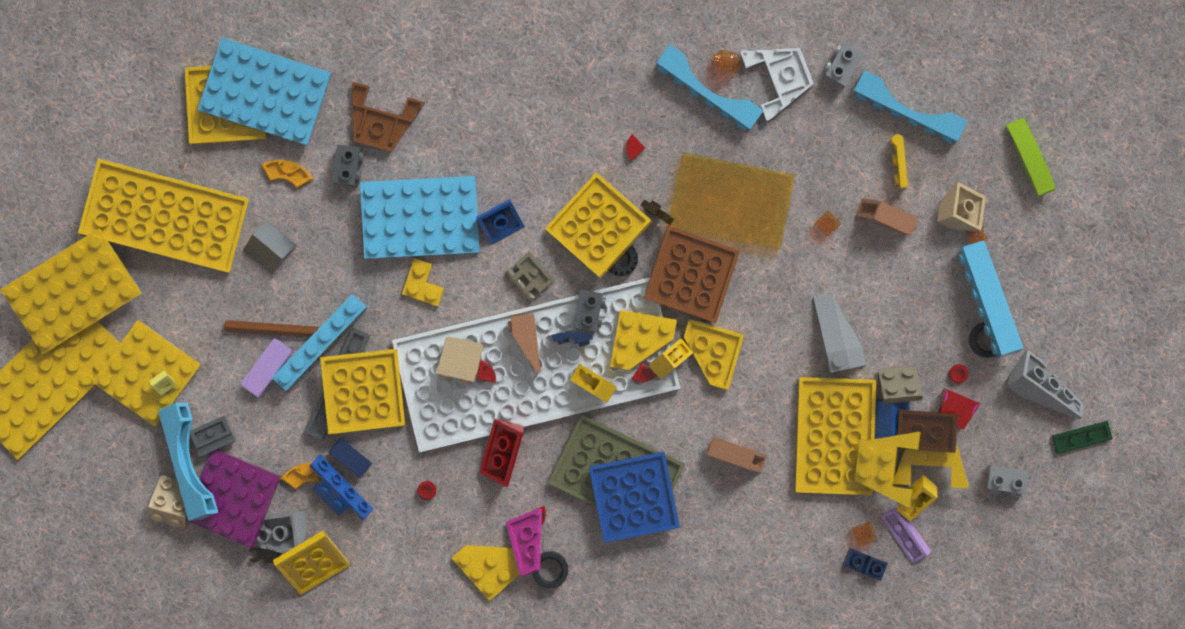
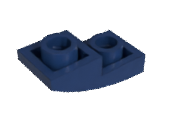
M563 332L552 335L553 342H558V345L570 342L569 338H573L574 345L578 344L579 347L589 345V340H593L592 335L580 332Z
M339 438L328 452L359 478L363 476L372 464L342 438Z
M849 548L843 562L844 567L879 581L882 580L888 563L852 548Z

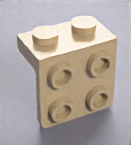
M450 336L446 337L436 373L440 374L442 379L451 380L452 377L459 378V383L470 385V381L475 382L483 345Z
M162 475L149 503L148 517L156 522L169 523L173 527L186 528L188 517L185 512L178 481L175 478Z

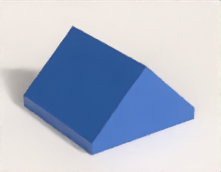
M510 199L476 217L491 245L525 227Z
M876 401L874 439L898 435L899 410H910V401L886 404L883 401Z

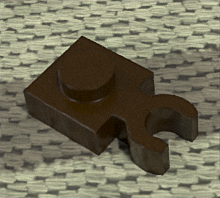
M644 199L640 205L644 210L668 225H671L674 220L669 214L660 209L661 205L653 200L648 202Z
M257 547L249 549L250 552L255 551L257 553V557L250 559V562H257L263 558L264 564L274 563L273 560L283 554L270 549L260 550Z

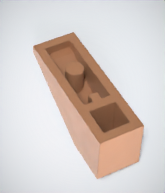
M534 314L512 316L511 321H508L509 333L513 332V337L535 371L541 372Z

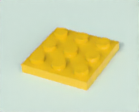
M324 531L319 532L273 560L276 568L300 595L350 566L347 558Z

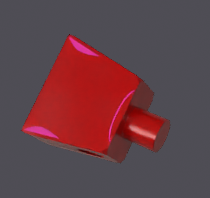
M944 388L938 412L959 414L958 428L964 430L980 403Z

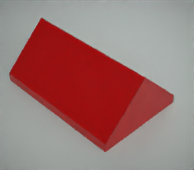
M494 419L479 473L505 487L509 486L524 433L523 425Z

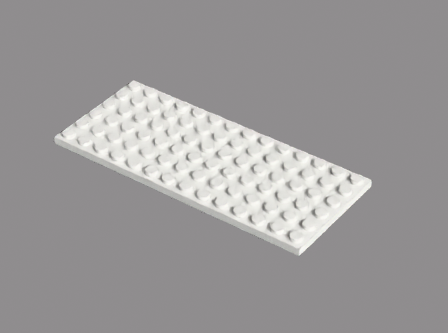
M650 278L593 291L603 293L602 297L606 298L604 309H600L599 316L603 317L601 328H597L596 332L574 328L579 295L392 340L394 349H397L399 371L419 452L490 435L494 419L525 427L681 389L676 368L661 380L658 376L648 382H636L631 379L642 363L652 370L648 364L670 347L669 342L630 370L610 367L620 310L663 317L660 304L643 299ZM534 314L541 372L535 371L513 337V332L509 333L508 321H511L512 316ZM563 332H580L592 335L593 340H589L590 344L579 347L578 344L574 345L573 338H569L570 342L558 345V342H553L552 335ZM450 336L482 344L483 351L480 362L481 360L485 361L494 369L496 383L478 380L477 376L475 382L470 381V385L459 383V378L452 377L451 380L440 378V374L436 373L440 364L446 337ZM579 363L617 386L608 403L570 381Z

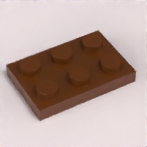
M899 410L898 435L921 432L918 450L956 453L959 414Z

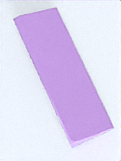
M274 338L243 379L241 385L257 397H260L273 380L272 377L282 368L293 351Z
M896 506L880 516L912 564L928 556L931 550L912 522L896 510Z

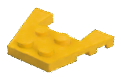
M921 432L861 441L859 444L855 481L906 507H911L913 489L894 487V473L898 447L918 450Z
M958 444L956 445V453L905 449L893 484L911 485L912 465L942 466L952 468L951 487L969 488Z

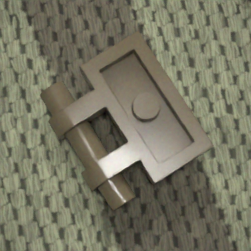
M530 252L526 253L515 263L519 268L518 272L514 273L511 268L505 272L510 278V283H514L521 291L520 294L529 301L535 298V295L531 292L532 289L536 288L541 293L554 281ZM523 274L531 282L528 286L520 279Z

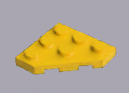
M620 310L610 367L630 370L674 339L677 320Z
M689 319L684 339L693 352V356L708 383L712 386L729 390L744 334Z
M465 545L452 557L453 561L489 601L520 575L513 548Z

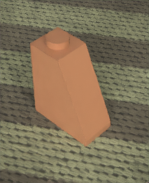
M865 198L861 199L855 215L892 231L909 236L915 230L918 219L882 201Z
M713 437V440L708 445L709 456L756 472H762L767 457L766 454Z

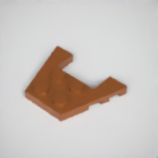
M352 82L354 142L392 153L423 108L425 102L408 97L403 115H395L365 106L370 87Z

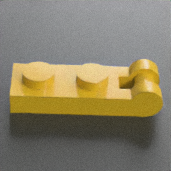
M896 134L890 139V144L894 147L895 154L892 155V164L896 166L897 171L894 174V184L898 185V189H905L908 187L904 139L902 135Z

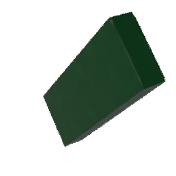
M1108 421L1051 435L1056 454L1113 439Z

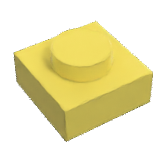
M165 370L149 381L160 396L177 385Z

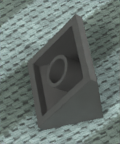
M267 221L251 235L243 250L273 274L297 245Z

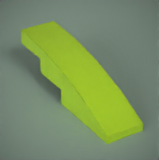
M1024 117L1006 124V129L1014 142L1015 150L1022 161L1023 169L1038 197L1055 191L1056 186Z

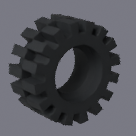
M630 246L625 252L629 258L628 263L622 267L614 264L608 270L610 273L621 277L629 275L635 270L638 264V254L633 246Z

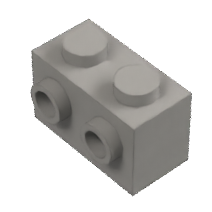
M846 42L843 43L842 47L838 45L833 53L836 56L832 63L828 62L823 70L826 73L824 78L844 89L865 53Z
M988 465L985 488L989 489V493L1001 494V491H1007L1008 496L1020 497V494L1026 495L1029 471Z

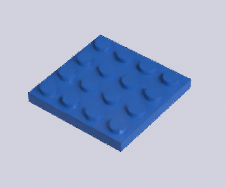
M665 451L589 466L604 543L680 528Z

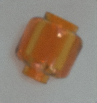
M724 49L714 54L711 60L715 73L732 76L734 73H737L741 64V59L738 58L736 52Z

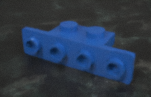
M322 455L317 456L310 464V467L321 480L313 486V491L338 516L350 507L361 520L366 519L373 508Z

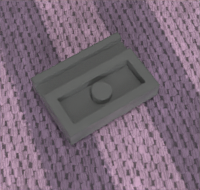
M222 416L190 431L199 457H203L236 442L226 416Z

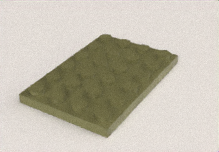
M581 414L548 484L597 507L589 466L659 453V451ZM665 454L673 491L685 464Z

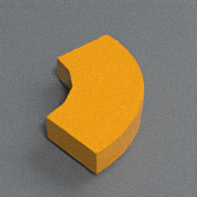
M272 160L261 164L271 182L277 179L287 180L296 188H299L313 180V177L305 168L291 161Z
M310 462L291 468L281 477V480L297 490L302 484L307 482L318 483L321 478L310 467L312 463Z

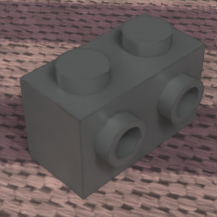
M337 144L332 175L333 184L356 187L357 183H360L361 172H359V164H363L364 153L361 152L362 149L360 147Z
M580 289L574 328L595 332L597 328H601L603 317H600L599 313L600 309H604L606 298L602 297L603 293Z

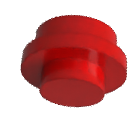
M423 481L417 488V493L423 500L432 499L437 492L435 484L431 481Z

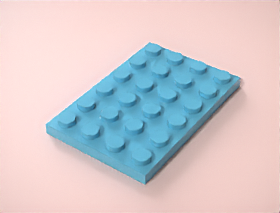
M221 37L198 111L308 146L332 73Z
M475 176L360 182L364 259L480 253L478 220L476 219Z

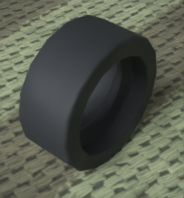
M985 323L977 324L969 334L970 348L980 357H995L996 354L994 355L992 350L984 351L978 346L977 335L984 329Z
M546 551L541 553L540 564L543 560L549 558L557 560L561 565L560 576L554 581H547L540 576L539 571L532 575L540 586L556 588L566 580L568 564L560 553Z

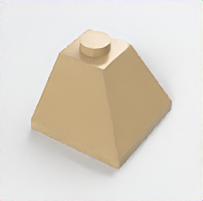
M956 182L939 206L937 222L950 229L981 231L986 196Z

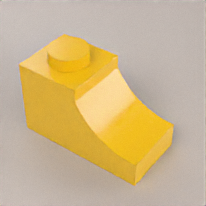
M679 339L648 365L661 380L693 354V352L682 339Z
M580 363L570 378V381L608 403L617 386Z
M924 475L910 486V489H913L911 507H906L900 503L896 506V510L910 522L937 499V486Z

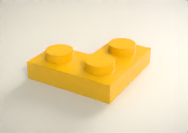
M414 258L402 294L439 306L444 288L427 283L433 264Z

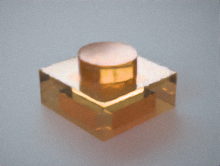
M829 210L814 223L826 237L841 225Z
M871 521L852 527L858 546L877 540Z

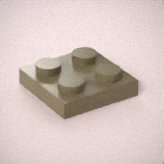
M917 366L878 369L884 404L922 400L923 394Z

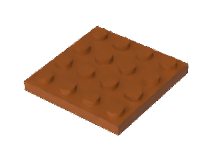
M667 226L643 299L716 323L740 251Z

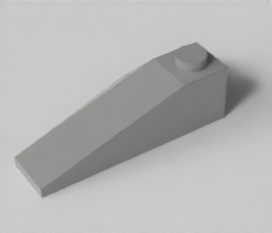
M833 294L814 297L828 373L866 365L863 347Z
M1026 350L1010 373L1008 388L1022 398L1081 419L1084 404L1069 388L1065 387L1063 389L1060 386L1059 377L1056 374L1051 376L1044 369L1046 364L1043 360L1029 350Z
M305 511L266 516L254 546L285 553L303 543L307 532Z

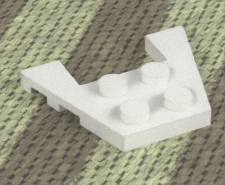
M800 48L740 51L745 68L765 62L776 90L778 99L760 105L761 109L764 110L763 115L766 122L771 120L814 84Z

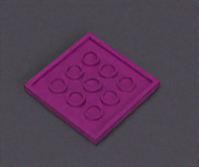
M215 450L209 454L200 477V482L214 495L218 513L201 520L188 522L246 547L253 548L281 476L220 450Z

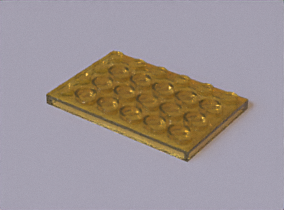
M682 152L670 213L674 220L668 226L687 232L781 250L795 174Z

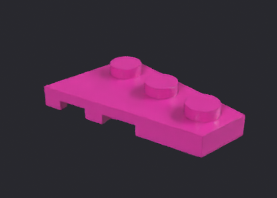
M542 509L533 510L506 522L521 577L540 571Z

